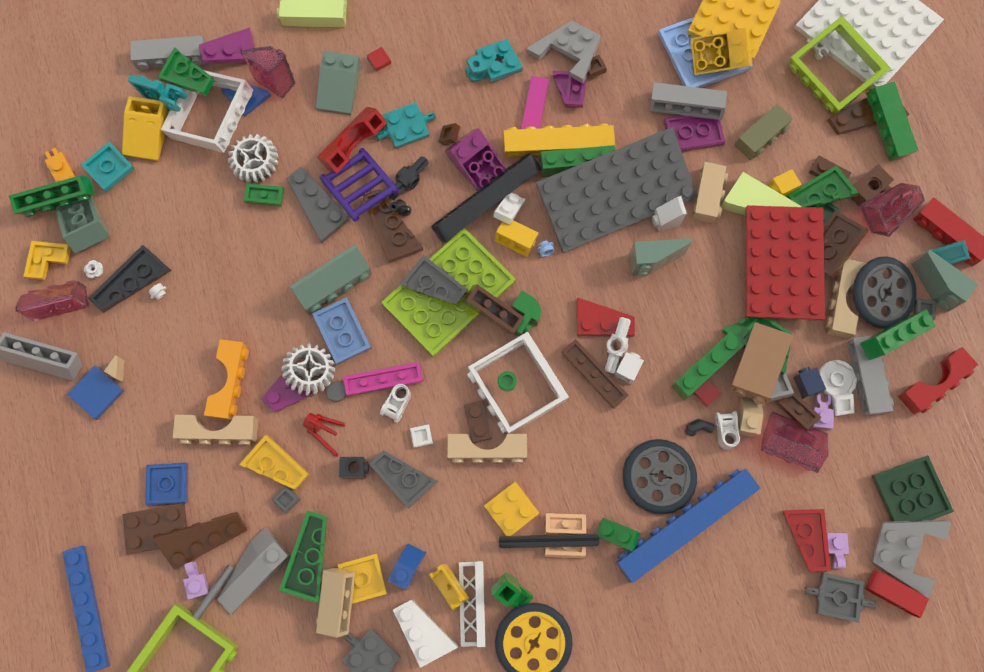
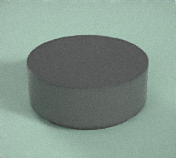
M340 382L331 383L327 388L328 397L334 402L344 400L346 397L345 386Z

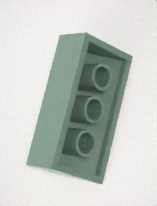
M355 244L292 284L290 288L309 315L321 310L322 306L326 303L334 302L338 295L343 292L351 291L355 284L366 281L372 273Z

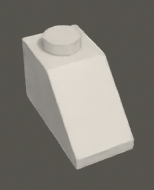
M681 196L656 208L655 215L652 216V222L654 227L657 226L658 232L680 227L687 214Z

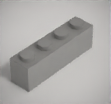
M203 35L131 41V62L136 69L147 70L148 68L162 69L175 47L195 65L200 66L202 61L199 53V44L206 41Z
M654 82L650 111L722 120L726 106L727 91Z
M5 332L0 337L1 361L74 381L82 367L81 360L76 352Z
M872 336L856 337L847 342L852 368L854 369L855 376H857L856 387L863 417L887 414L892 412L894 407L893 399L889 394V380L885 376L884 360L881 357L868 360L860 345L861 342Z

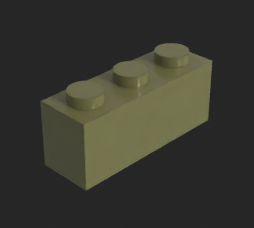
M777 104L738 138L735 146L749 160L754 156L759 157L765 151V146H771L778 139L777 136L780 133L784 135L791 128L789 124L793 118Z

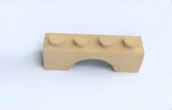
M848 259L836 274L835 281L831 286L833 296L828 304L830 313L825 321L826 334L850 339L856 334L858 316L848 308L846 293L849 288L853 287L857 273L866 263Z
M175 415L173 439L178 440L179 444L187 445L191 444L192 441H199V444L211 445V441L219 442V445H231V442H238V445H250V442H257L258 419L255 416H234L225 428L218 431H209L203 426L201 419L195 415Z
M448 434L447 458L456 464L464 463V460H472V463H483V460H491V463H503V460H511V463H523V460H527V434H507L500 446L490 450L475 446L468 434Z

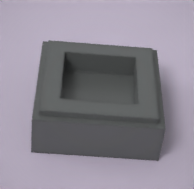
M916 299L914 314L927 309L932 320H935L936 301Z
M285 486L272 499L285 514L301 500L288 486Z

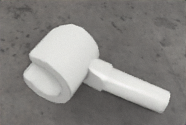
M816 45L813 48L815 51L814 56L817 60L822 59L823 56L829 53L826 47L819 48Z

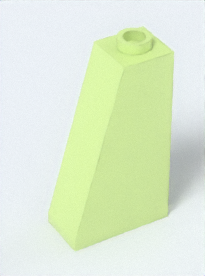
M281 0L280 8H277V18L280 19L282 26L345 27L347 0Z
M744 172L721 205L723 210L744 216L747 205L801 207Z

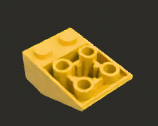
M747 28L690 38L694 75L753 66L750 34Z
M128 97L124 111L123 156L159 161L165 138L161 128L170 111L161 101Z

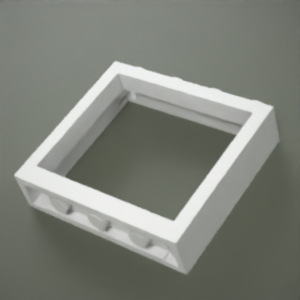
M205 71L214 79L212 86L237 91L214 140L181 132L198 93L183 88L181 89L188 95L187 99L178 98L176 104L181 107L180 112L170 110L161 131L172 140L224 153L252 96L253 89L246 80Z
M528 332L468 366L469 373L467 376L472 384L476 382L479 387L477 390L482 400H487L489 404L487 408L492 416L496 415L499 422L497 425L502 433L512 434L566 402L569 398ZM524 345L557 399L510 426L477 372Z

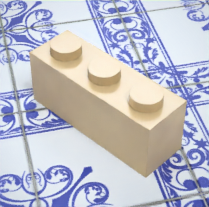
M704 162L700 171L696 192L697 197L695 198L691 219L713 224L716 218H720L722 207H719L725 195V190L722 189L723 184H726L728 179V173H725L727 166Z
M338 568L323 570L319 612L316 619V633L336 638L349 633L355 572Z

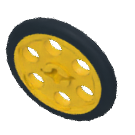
M526 603L515 607L507 613L500 622L495 637L496 654L506 672H561L568 663L573 646L572 633L565 618L554 608L540 603ZM532 616H538L540 618L539 626L531 627L529 619ZM514 626L522 628V634L519 637L511 635V629ZM555 627L558 633L555 638L547 637L546 631L548 628ZM537 636H538L537 642H538L539 645H538V646H535V645H534V646L530 649L531 644H530L529 640H530V639L534 640V639L537 638ZM518 647L521 649L522 653L519 658H512L510 656L512 648ZM553 648L557 651V656L550 660L546 658V651ZM532 658L539 661V666L534 670L529 669L527 666L528 661Z

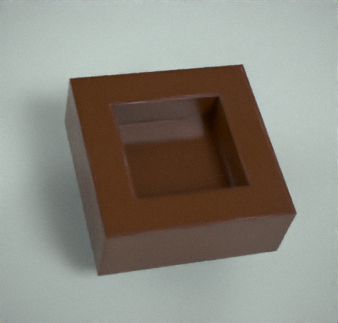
M600 55L595 56L591 61V67L587 72L590 79L607 72V68Z
M456 123L444 125L438 142L442 145L456 143L460 126Z

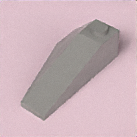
M267 527L250 541L217 599L230 615L291 558V554Z

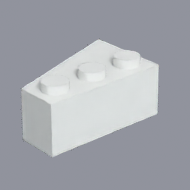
M413 599L393 609L420 668L458 648V645Z

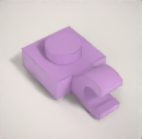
M827 533L829 554H832L833 569L846 568L843 554H849L847 533Z
M196 561L184 564L186 573L189 578L183 580L188 600L208 594L209 587L205 573L199 575Z

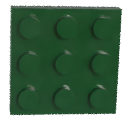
M928 455L872 475V479L891 521L915 522L934 520L954 512Z

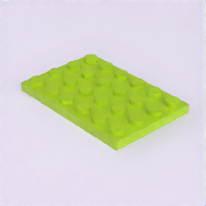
M465 228L430 258L433 263L468 290H470L472 285L478 284L496 298H499L516 282V279ZM401 285L381 302L433 358L480 315V313L462 302V300L458 305H454Z

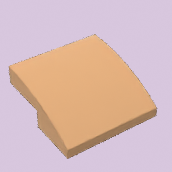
M546 513L545 535L586 534V515ZM545 547V557L585 558L586 547Z

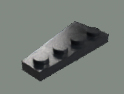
M142 245L88 299L104 313L172 270Z

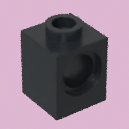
M340 457L339 477L341 479H365L366 474H369V462H366L364 457ZM353 463L359 464V470L356 473L350 472V466Z

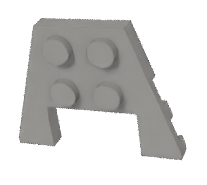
M570 21L529 46L527 54L541 60L552 48L578 62L570 71V77L584 83L586 74L591 67V61L601 41V35L574 21Z
M951 521L882 522L872 555V562L930 598L935 580L913 572L924 534L947 540Z

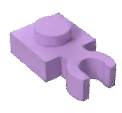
M820 394L815 396V403L818 408L814 407L812 409L821 416V419L812 428L833 429L834 409H828V405L832 402L830 395L826 396L825 403L821 401Z

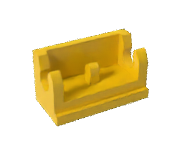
M514 220L510 225L502 221L496 231L494 241L528 257L539 233Z
M441 564L437 567V571L429 574V577L454 611L470 599V597L448 565Z

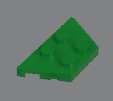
M744 318L732 326L724 327L722 330L726 335L731 331L744 344V348L747 346L755 322L792 335L791 332L767 318ZM790 347L780 372L783 375L787 370Z

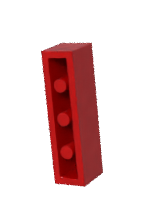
M933 197L913 218L919 227L927 230L932 234L933 238L941 241L944 245L965 240L970 259L963 260L965 263L973 267L984 259V236Z

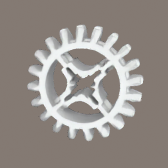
M249 134L247 139L242 136V141L236 140V146L231 145L233 151L228 152L230 156L228 162L230 169L234 171L235 176H239L240 180L244 181L246 179L250 183L253 179L254 182L258 183L259 178L265 181L264 176L271 177L270 171L275 172L274 166L278 165L277 159L279 156L272 141L267 140L265 136L261 138L257 134L253 138ZM264 150L267 152L266 160L262 158ZM241 157L245 159L243 167L240 166Z
M310 343L307 344V348H304L302 344L299 346V350L295 347L292 348V353L288 352L287 358L283 359L284 365L281 368L284 372L282 377L287 379L286 385L292 384L291 390L298 388L299 394L302 393V390L306 391V395H309L310 391L317 394L318 389L324 391V386L328 387L330 385L329 380H333L334 375L332 373L335 372V368L332 367L334 361L329 360L331 355H324L325 349L319 351L318 345L311 348ZM305 358L304 362L294 364L297 360ZM307 364H309L308 368H310V370H311L310 373H309V376H308V371H306V369H307ZM323 374L318 380L311 381L312 377ZM296 375L302 376L304 380H301Z

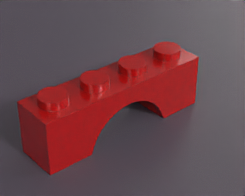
M366 107L317 158L327 170L338 173L350 161L349 155L354 147L367 137L375 135L387 123L376 108Z
M963 347L953 351L940 362L942 378L936 386L927 385L919 381L898 395L912 414L927 412L932 408L930 405L932 402H938L946 396L945 392L948 389L953 390L961 384L959 380L962 378L967 379L975 373L973 369L978 364Z

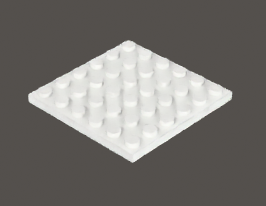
M819 0L795 25L794 29L807 39L810 38L812 40L839 17L843 16L891 67L887 75L870 87L873 89L886 84L944 19L919 0ZM836 30L817 44L819 48L826 47L831 58L865 83L875 75V72Z

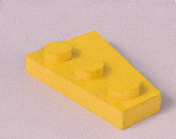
M265 435L239 464L292 489H298L310 475L268 435Z

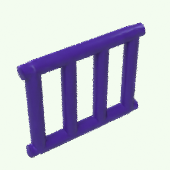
M361 148L357 155L349 159L350 161L338 173L331 171L327 175L322 174L320 176L322 183L354 222L359 220L361 214L392 193L397 194L399 192L397 186L364 148ZM364 159L368 163L367 166L337 186H334L331 180ZM374 170L378 175L346 198L341 195L340 192ZM384 182L388 187L354 210L350 206L352 202L380 183Z

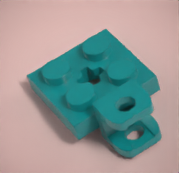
M505 39L476 49V55L467 60L468 67H466L465 72L472 82L483 80L487 76L491 83L522 72L523 66L509 40ZM496 58H501L502 63L495 61Z
M130 75L127 80L145 99L161 101L168 109L180 112L181 107L176 104L178 98L187 99L188 97L177 86L167 84L164 88V84L160 81H151L142 75H139V77Z

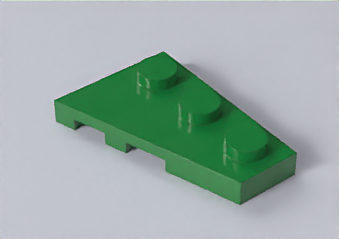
M175 47L158 75L159 80L204 96H207L214 83V79L195 65Z
M836 165L788 194V199L801 207L814 208L856 197L858 192Z

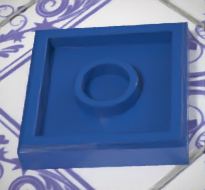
M94 366L67 395L90 416L98 420L124 390L100 368Z
M188 463L146 465L145 505L187 503Z

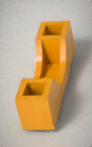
M222 339L219 341L216 358L225 365L228 378L225 386L218 393L207 398L204 416L210 419L231 421L237 414L236 400L241 394L240 381L245 375L244 361L247 360L249 350L243 342Z

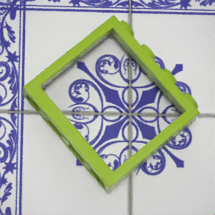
M843 16L839 17L796 52L788 62L794 74L797 73L801 78L800 80L803 85L809 87L813 91L814 97L821 100L825 104L826 110L829 109L834 115L841 112L887 75L891 69ZM834 30L875 72V75L840 103L800 60L801 57Z
M175 604L127 672L144 671L180 618H183L225 649L210 672H225L223 669L228 662L231 663L235 659L236 650L239 645L201 618L199 620L192 616L194 613L183 605Z

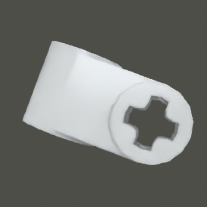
M397 384L394 386L381 408V416L386 415L394 419L395 423L400 421L411 398V392L406 385ZM399 390H406L404 398H397Z
M732 411L731 414L716 412L714 421L717 429L718 444L724 450H731L740 441L737 412ZM725 436H730L733 444H728L725 441Z

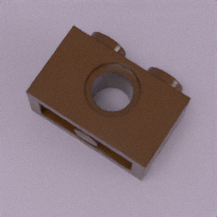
M878 164L853 185L858 192V196L851 199L861 209L865 205L870 207L878 200L876 196L879 193L884 195L891 188L889 184L894 179Z

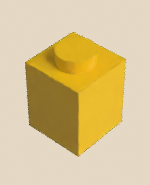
M793 169L773 178L768 186L786 197L802 184Z

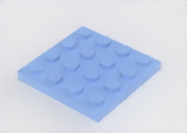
M694 17L658 31V35L683 86L702 88L751 70L753 67L694 75L690 38L695 37L687 34Z

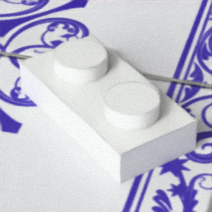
M510 193L495 210L493 217L510 225L524 205L525 199L517 194Z

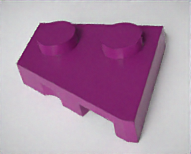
M553 70V78L564 106L583 108L587 74L585 82L581 83L570 77V71Z
M281 375L260 400L275 412H279L289 405L299 403L302 399L314 396V393L310 391L309 395H306L304 390H302L301 394L298 393V388L291 390L292 384L286 385L287 379H284Z

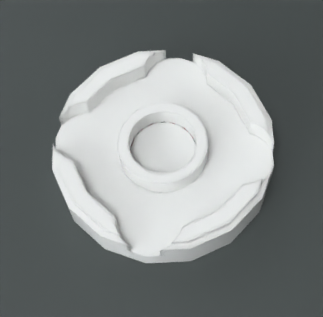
M829 361L818 370L826 387V390L822 392L827 396L830 395L831 398L833 395L852 393L856 388L857 376H855L854 369L844 361Z

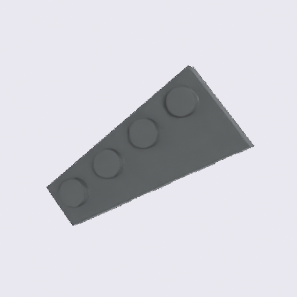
M302 167L287 178L321 243L326 241L350 220L343 210Z

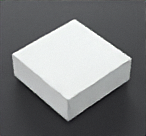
M852 393L832 396V409H834L835 416L855 413Z
M429 424L410 428L414 448L433 444Z

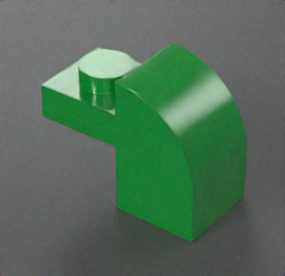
M521 291L512 305V309L524 317L514 333L518 337L530 331L532 327L530 323L538 326L541 316V309L537 300L526 292Z
M507 572L491 587L492 595L507 608L510 605L515 608L529 603L534 598L531 592L519 584L517 579Z

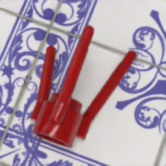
M309 413L303 422V426L307 428V433L313 435L337 457L338 453L315 431L319 432L323 429L336 436L337 432L323 425V421L343 427L345 423L320 414Z

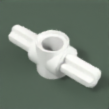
M621 317L619 319L615 334H612L607 342V353H609L605 371L612 374L616 372L620 356L623 357L628 349L629 339L626 336L631 320ZM617 340H620L622 346L618 351H616L614 349V343Z

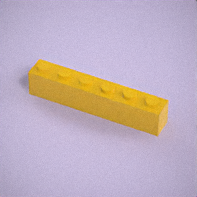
M606 123L597 126L583 124L579 127L564 125L561 128L545 126L541 129H536V127H526L525 129L511 127L503 132L504 157H520L531 152L534 156H541V151L615 145L614 125L608 126Z

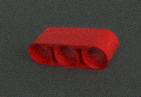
M873 570L865 587L868 592L917 618L922 617L929 601L926 596L876 570Z

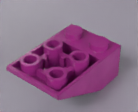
M479 128L471 130L445 150V153L455 167L477 191L506 170V167Z

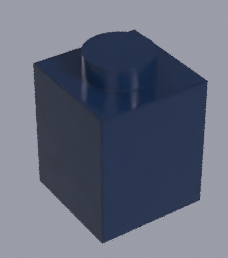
M809 367L799 370V374L794 377L802 399L826 390L817 368L810 370Z

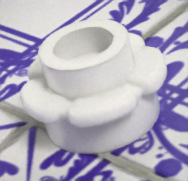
M92 260L85 265L84 272L89 278H99L103 274V266L100 262Z
M161 283L152 287L148 291L151 295L150 298H156L157 300L162 298L166 294V287Z

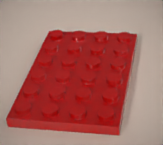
M747 205L745 207V318L818 321L825 319L823 208Z

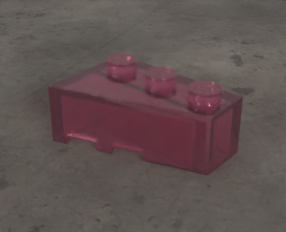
M900 183L859 206L871 233L890 237L925 201L920 186Z

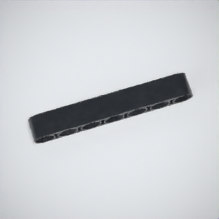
M532 152L524 155L435 222L431 228L440 241L444 243L538 173L541 170V166Z

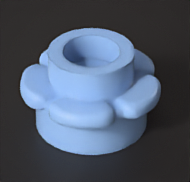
M547 240L541 242L538 245L537 252L540 253L541 257L551 255L555 251L554 243H549Z

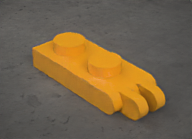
M54 147L51 149L54 153L53 156L49 151L45 152L48 158L45 162L56 182L75 177L62 151L58 152Z

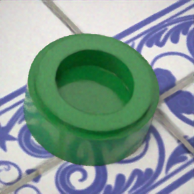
M509 371L501 373L497 381L498 387L505 392L514 390L517 385L515 374Z

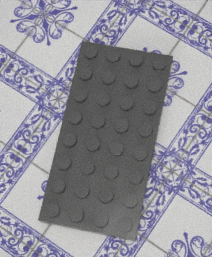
M673 127L535 182L562 252L569 251L655 215L656 208L676 197L681 196L683 203L697 197Z

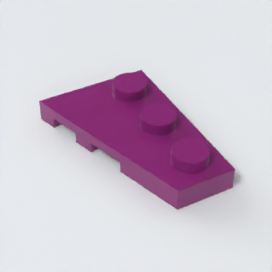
M250 28L199 44L202 64L257 61Z

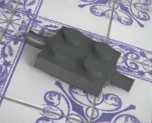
M821 573L818 588L805 586L806 590H811H804L805 594L816 596V614L859 623L860 612L863 607L876 609V606H874L876 601L864 599V581Z
M372 629L358 640L350 631L347 635L352 641L346 635L343 637L352 647L342 662L353 672H391L395 663L401 658Z

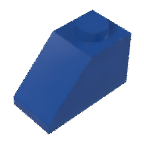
M407 544L396 562L388 581L408 590L426 552Z

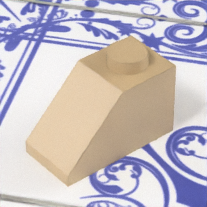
M741 397L738 412L739 435L755 438L761 434L763 421L762 404L755 405L752 398Z

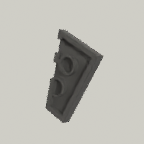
M425 255L421 257L400 284L403 287L454 305H458L469 291Z
M384 450L369 463L408 509L438 482Z

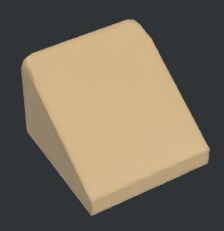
M115 355L104 372L122 382L125 360Z

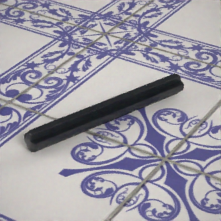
M597 534L499 537L500 548L586 547L599 545V536Z

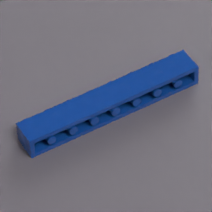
M736 469L728 475L730 479L725 483L721 480L713 486L715 490L710 494L705 492L697 498L699 502L695 505L690 503L682 509L683 514L678 517L676 515L665 521L668 525L662 529L657 527L650 532L651 537L646 541L644 538L639 540L633 552L626 550L620 554L616 565L628 582L634 583L761 489L747 469L741 471Z

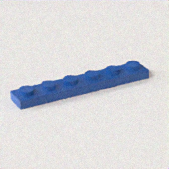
M86 546L63 551L86 672H94L110 667Z

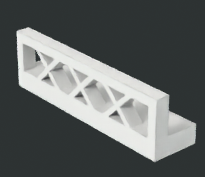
M483 561L459 562V583L464 590L469 585L476 590V596L471 602L466 601L468 605L465 608L464 603L460 605L461 647H485ZM463 566H475V576L470 581L463 575ZM464 579L468 582L465 587H464ZM475 599H476V607L472 604V603L475 601ZM469 606L476 611V618L471 623L464 617V612ZM475 621H476L477 629L473 626V623H474ZM470 627L477 632V642H465V632Z

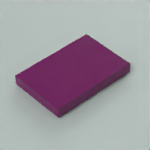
M685 115L664 118L665 130L673 127L681 152L723 146L725 144L720 120Z

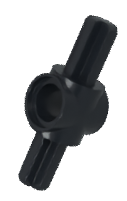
M421 156L411 167H402L395 177V185L399 192L397 194L392 193L388 197L394 201L404 190L414 189L420 181L419 174L429 164L428 160Z

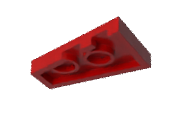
M577 297V336H611L615 334L621 317L631 320L626 337L635 336L634 316Z
M783 510L782 512L808 571H831L825 510Z

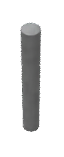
M228 565L192 615L198 620L201 618L234 571L233 567Z

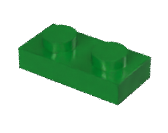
M246 183L244 202L282 207L284 188Z
M603 518L596 534L599 536V539L633 552L641 533Z

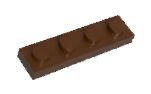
M576 339L562 350L563 356L613 409L629 396Z

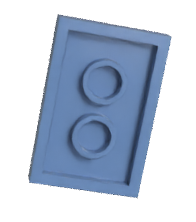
M347 297L312 313L336 365L372 349Z

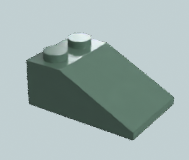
M328 51L323 52L319 72L316 110L352 115L362 69L359 56Z
M92 196L87 201H72V205L66 207L55 206L63 239L74 253L83 251L110 237L107 226Z
M692 238L634 242L629 253L631 275L646 277L648 274L683 256L690 247Z
M930 249L911 264L931 299L936 301L939 308L948 312L965 303L978 286V283Z

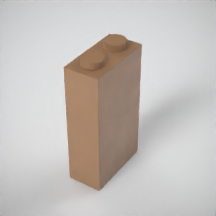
M755 322L730 391H733L739 397L747 396L752 398L756 403L769 404L793 335Z

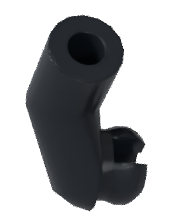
M401 199L389 205L391 211H397L402 216H409L411 214V207L406 206V203Z
M696 419L687 424L685 433L691 437L695 436L696 432L700 430L712 433L715 424Z

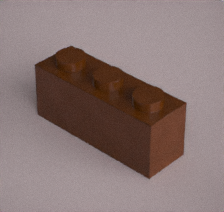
M478 284L472 285L462 302L508 334H514L524 319L522 315Z

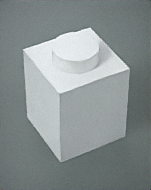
M626 352L614 376L632 384L644 360L640 359L641 357L636 353Z

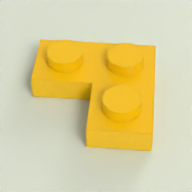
M31 241L23 277L45 281L49 263L68 265L71 251L68 244Z

